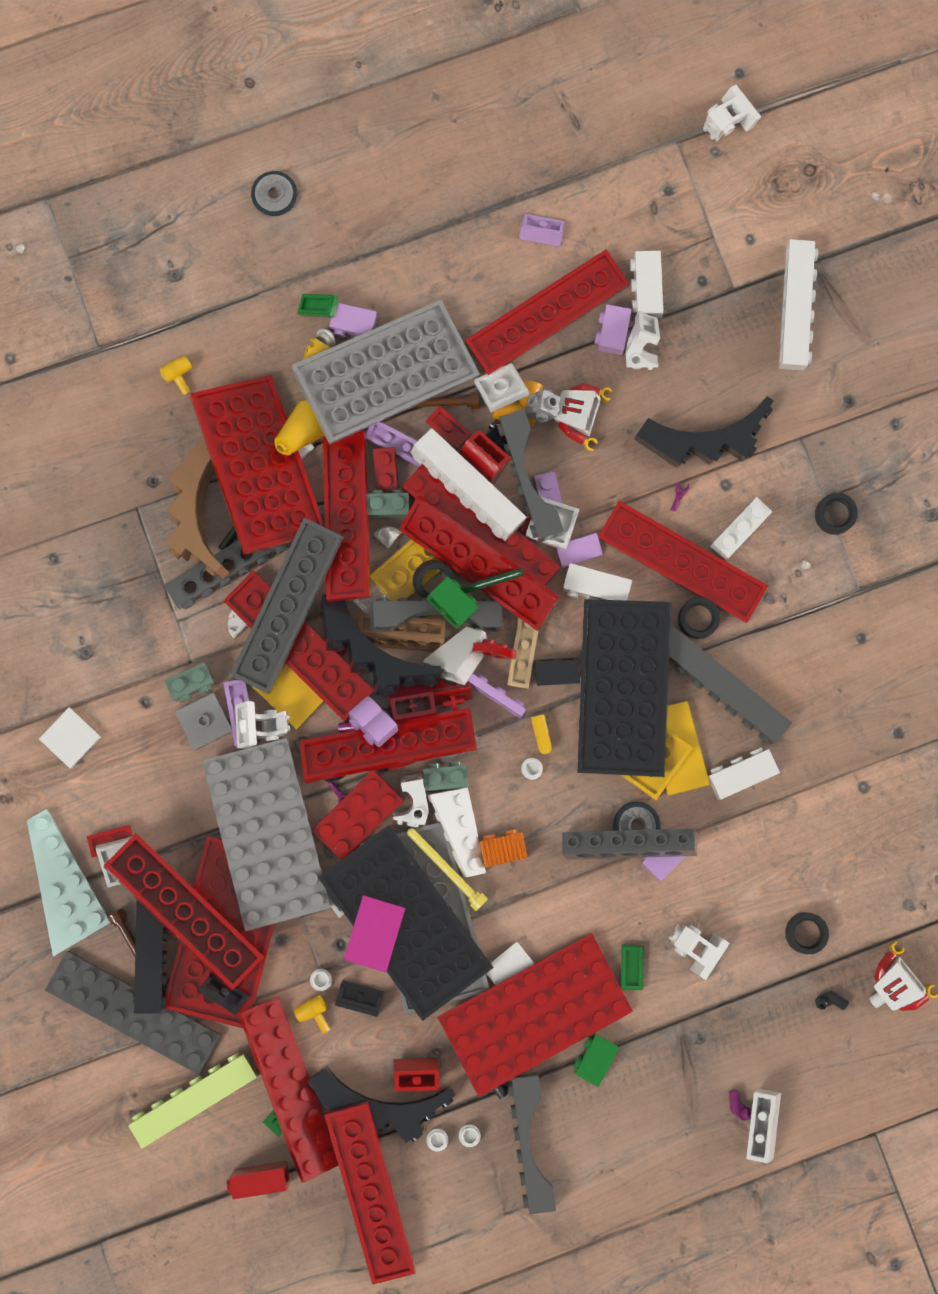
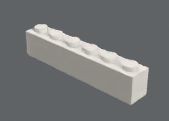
M790 239L786 245L779 369L804 371L812 361V352H809V344H812L813 331H810V323H813L815 314L814 310H811L812 302H815L816 290H812L813 282L817 278V269H814V261H817L818 249L815 248V241Z
M432 428L414 444L411 451L413 458L419 464H423L428 468L429 473L434 478L444 483L447 491L452 494L454 493L460 498L463 506L470 508L476 513L479 521L486 523L492 528L495 536L506 541L523 524L526 516Z

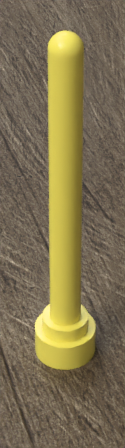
M408 829V836L469 898L470 906L477 911L488 898L483 893L475 892L415 829Z

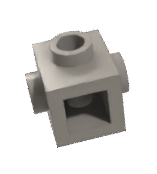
M542 389L529 395L525 411L526 416L540 423L557 417L560 410V397L547 389Z

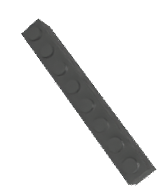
M671 624L670 661L675 664L674 669L682 675L686 673L691 677V683L697 688L701 689L703 687L709 692L707 694L708 697L716 703L720 701L726 706L724 709L730 715L740 717L742 719L741 723L746 728L756 730L759 733L758 737L763 742L775 744L792 722Z

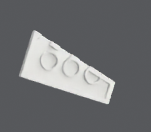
M468 787L428 795L429 803L432 802L436 811L434 814L437 820L441 822L445 831L443 834L452 846V854L463 878L486 873Z

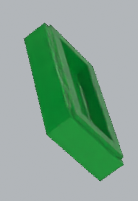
M302 294L297 314L304 317L334 318L339 297L326 294Z
M621 945L620 987L622 990H643L644 946Z

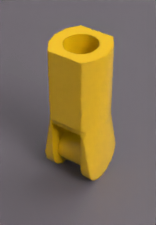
M545 715L531 717L538 749L542 754H549L552 746L548 736L549 732Z

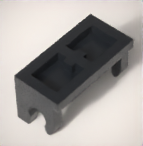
M577 657L534 660L537 686L580 683L579 659Z
M342 980L335 1006L378 1017L384 991Z

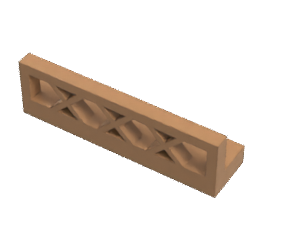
M360 613L358 628L364 636L372 637L373 639L369 640L377 647L434 652L444 644L446 620L414 618L401 624L392 632H371L370 614ZM429 642H438L440 644H431Z

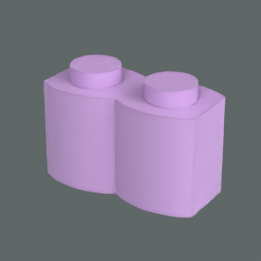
M369 696L348 712L350 717L349 723L354 729H361L365 733L363 736L370 745L375 744L380 747L398 731L397 724Z

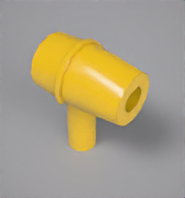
M185 355L168 361L167 364L160 368L162 378L168 383L174 380L183 396L191 392L182 378L185 373L192 369Z
M321 995L309 998L294 1008L295 1016L300 1023L314 1018L322 1033L330 1030L322 1015L323 1012L327 1011V1004Z

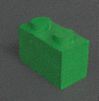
M448 576L426 598L456 629L479 608L476 605V600L471 595H466L461 590V585L455 579H450Z
M594 1033L592 1037L588 1036L583 1045L585 1051L582 1057L578 1055L573 1067L575 1068V1075L599 1087L619 1050V1046Z

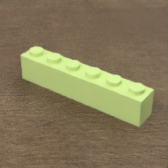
M239 1052L227 1058L229 1063L222 1067L219 1063L209 1069L208 1072L210 1074L202 1079L200 1075L189 1082L191 1086L183 1090L180 1087L170 1094L172 1098L164 1102L161 1099L151 1105L152 1110L145 1114L144 1111H141L133 1116V1122L128 1126L140 1147L144 1148L256 1079L259 1074L247 1053L245 1052L242 1055Z

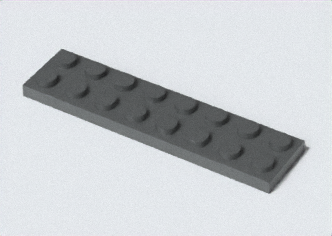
M303 518L233 667L231 676L267 694L271 693L344 536L307 518Z
M66 951L45 989L48 993L198 1075L204 1068L221 1036L220 1033L180 1012L162 1009V1014H134V986L70 951Z

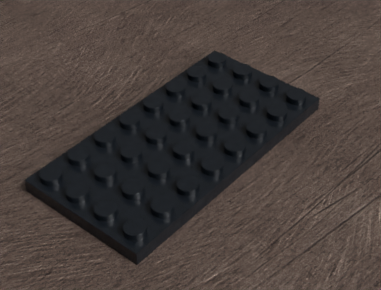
M584 599L577 773L665 777L672 602Z
M390 825L318 877L353 927L363 895L405 908L387 973L422 1021L494 968Z

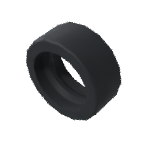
M844 493L827 495L818 503L815 509L817 525L822 531L832 535L845 533L855 524L858 518L856 503L850 496ZM834 501L843 503L849 512L847 521L840 526L829 524L824 517L825 507Z
M428 560L420 564L413 574L412 584L416 593L421 598H427L430 594L424 590L422 579L424 574L431 569H439L445 574V577L448 576L450 579H455L454 573L449 566L438 560Z
M704 597L688 600L681 607L678 614V624L682 632L694 639L708 637L718 628L720 622V612L716 604ZM700 605L709 610L712 620L708 628L697 631L688 625L686 616L690 608Z
M809 912L799 913L788 921L785 936L791 948L799 953L809 955L820 952L827 945L829 929L826 922L820 916ZM802 921H812L820 930L819 939L812 946H802L795 939V928Z

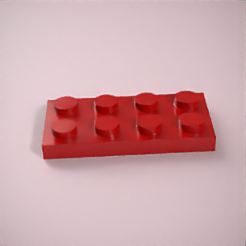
M372 770L311 831L342 860L364 841L404 801V798L376 770Z

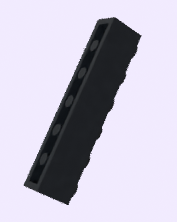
M136 900L134 1014H162V1009H166V995H162V986L167 985V973H162V965L167 964V950H163V942H167V929L163 928V925L138 900Z

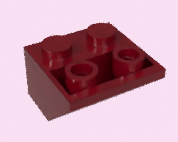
M424 684L412 687L399 686L397 694L386 696L389 716L394 722L435 715L437 713L431 686H425Z

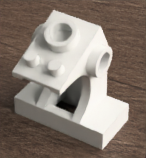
M734 85L730 87L721 99L723 104L720 106L716 104L708 110V116L703 129L711 134V140L715 139L717 142L723 134H730L735 129L734 125L740 123L745 131L748 132L756 125L761 116L738 86Z
M638 311L635 317V325L625 344L627 367L633 369L648 367V370H652L653 367L659 366L657 355L643 349L647 343L657 345L660 340L658 318Z
M252 701L235 705L237 748L245 749L257 745L256 738H266V742L277 741L287 731H290L287 721L290 720V716L286 715V711L277 713V710H266L264 714H255V706ZM255 721L262 722V732L256 731Z
M422 772L401 776L402 792H408L413 798V803L408 810L393 813V820H397L399 825H402L403 821L407 822V825L411 827L425 825L429 809Z
M691 924L689 927L677 925L674 933L669 936L670 943L675 946L674 951L684 958L686 955H689L696 961L690 970L706 980L730 943L716 934H713L710 940L707 941L700 936L701 931ZM700 941L705 947L700 955L697 956L692 951Z

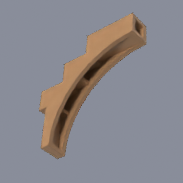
M200 440L168 478L173 484L172 489L179 496L166 511L172 516L170 520L178 527L165 543L171 548L168 552L178 560L182 557L188 562L191 558L198 565L203 562L208 573L213 577L218 574L224 579L229 572L215 558L204 534L202 521L203 501L207 486L215 469L206 443Z

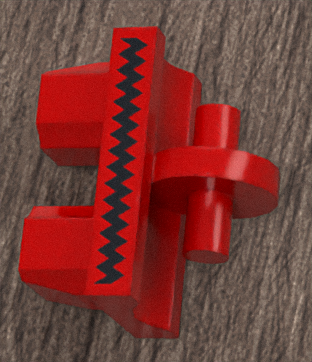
M441 679L439 684H435L434 689H432L435 706H452L453 711L457 710V705L465 704V700L473 699L470 682H466L465 685L454 682L455 685L446 686L445 680Z

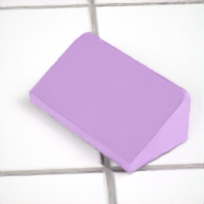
M524 214L519 238L521 240L559 247L562 242L565 221Z
M597 533L569 541L567 550L555 547L562 568L569 566L570 563L577 564L603 555Z

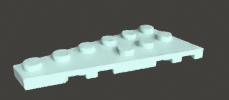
M45 809L28 819L27 824L54 957L107 926L110 922L107 919L108 914L48 809Z

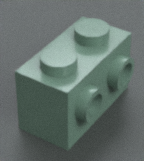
M371 490L370 494H367L369 519H405L409 512V493H405L404 490H392V493H383L382 490Z
M205 662L164 680L172 699L176 702L180 701V703L190 700L192 698L191 695L195 693H206L212 690L211 686L216 685L212 673Z
M462 761L450 762L449 767H440V763L428 764L427 769H423L425 792L469 787L467 765H462Z

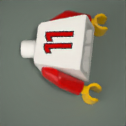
M582 383L561 392L560 410L554 419L558 422L559 429L569 439L580 445L584 444L585 450L590 452L594 451V449L588 446V442L592 441L595 444H598L595 438L587 439L586 436H590L600 401L607 403L611 400V398L605 397L604 393L611 394L612 390L610 388L600 390L599 387Z
M896 941L890 944L889 951L878 963L874 974V988L877 993L869 999L875 1008H879L887 1003L893 1011L897 1009L901 1011L917 1010L929 1001V997L937 998L938 992L930 994V989L935 985L927 984L923 986L900 956L896 958V955L902 954L905 950L902 947L897 952L894 949L895 944L898 942Z

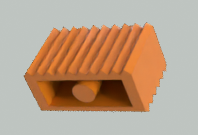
M517 829L505 831V836L496 838V834L483 836L484 841H480L484 866L490 867L528 858L523 833H518Z

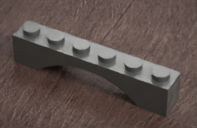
M525 410L500 416V424H497L500 437L504 436L507 443L503 446L505 453L511 456L513 462L510 465L513 477L517 476L519 484L516 487L519 496L524 497L526 505H523L526 518L530 517L533 524L529 526L532 537H537L540 543L562 536L564 530L558 511L549 506L537 494L527 475L525 451L531 434V428Z
M377 598L370 605L371 632H392L401 624L411 619L428 615H443L426 598H421L418 601H410L409 598H399L397 601H389L388 598ZM492 598L476 601V605L479 608L464 623L473 629L479 628L484 632H498L503 627L502 605Z
M538 1073L518 1075L512 1078V1082L508 1083L509 1096H514L515 1105H511L512 1119L517 1118L518 1127H514L515 1141L520 1140L521 1149L517 1150L518 1163H523L524 1172H519L521 1186H526V1194L522 1195L524 1209L528 1208L529 1214L556 1211L553 1186L536 1166L529 1145L531 1119L541 1099Z

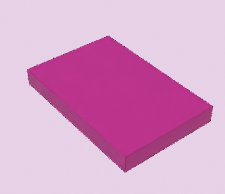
M363 895L344 960L386 973L405 908Z

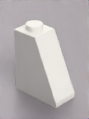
M465 627L425 658L423 663L430 666H441V678L465 685L484 656L472 651L473 643H482L483 639H488L486 637L487 634L479 628Z

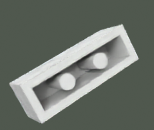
M635 251L634 257L630 259V271H634V279H631V292H635V300H632L631 305L632 313L637 315L639 311L661 319L663 315L661 251Z
M756 497L713 542L710 548L726 561L773 511Z
M570 563L562 591L566 592L567 596L573 598L583 596L587 599L627 600L632 580Z
M761 747L750 752L751 757L743 759L741 756L730 761L731 766L723 768V765L710 770L712 774L708 776L717 800H721L779 774V769L770 750L763 751Z
M758 1089L754 1092L746 1159L769 1163L774 1159L781 1092Z

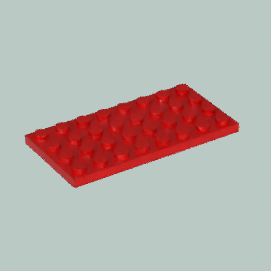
M272 375L190 394L191 403L244 555L292 543L303 518H307L325 527L299 451L285 455L279 453L275 447V438L287 421V417Z
M207 836L193 889L264 956L236 986L249 995L238 1012L241 1013L253 1008L255 1005L275 923L245 931L222 839ZM179 941L165 994L166 1009L243 1028L238 1013L234 1015L199 992L211 971Z
M590 933L442 1013L437 1018L477 1096L480 1097L632 1013L633 1010L593 934Z

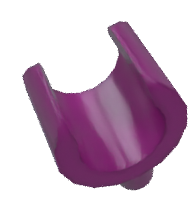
M681 481L675 487L676 496L670 509L674 512L680 499L688 492L690 487L688 484L685 490H681L679 488Z
M327 782L338 797L339 803L341 798L347 794H343L334 782Z

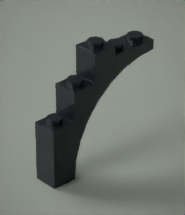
M766 396L760 405L744 419L729 427L715 431H678L648 418L634 440L676 468L680 463L685 464L691 455L688 451L709 465L713 460L717 462L724 452L721 448L743 462L746 457L750 459L757 448L754 445L757 439L754 437L762 427L758 423L762 418H768L773 410L770 406L774 400Z
M326 594L322 595L320 607L326 651L341 652L348 650L350 672H357L358 674L372 672L375 695L391 696L397 694L399 686L412 687L422 684L433 686L439 684L442 675L441 666L420 665L391 656L364 636L355 624L347 608L346 600L328 602Z
M328 1066L308 1080V1083L328 1111L368 1101L377 1132L380 1134L390 1126L388 1122L391 1121L406 1143L409 1140L415 1142L423 1135L424 1125L421 1120L424 1119L426 1122L436 1115L434 1112L440 1106L443 1109L449 1106L454 1101L452 1098L455 1096L453 1089L448 1086L435 1095L420 1100L402 1103L385 1102L369 1098L352 1090L339 1080Z

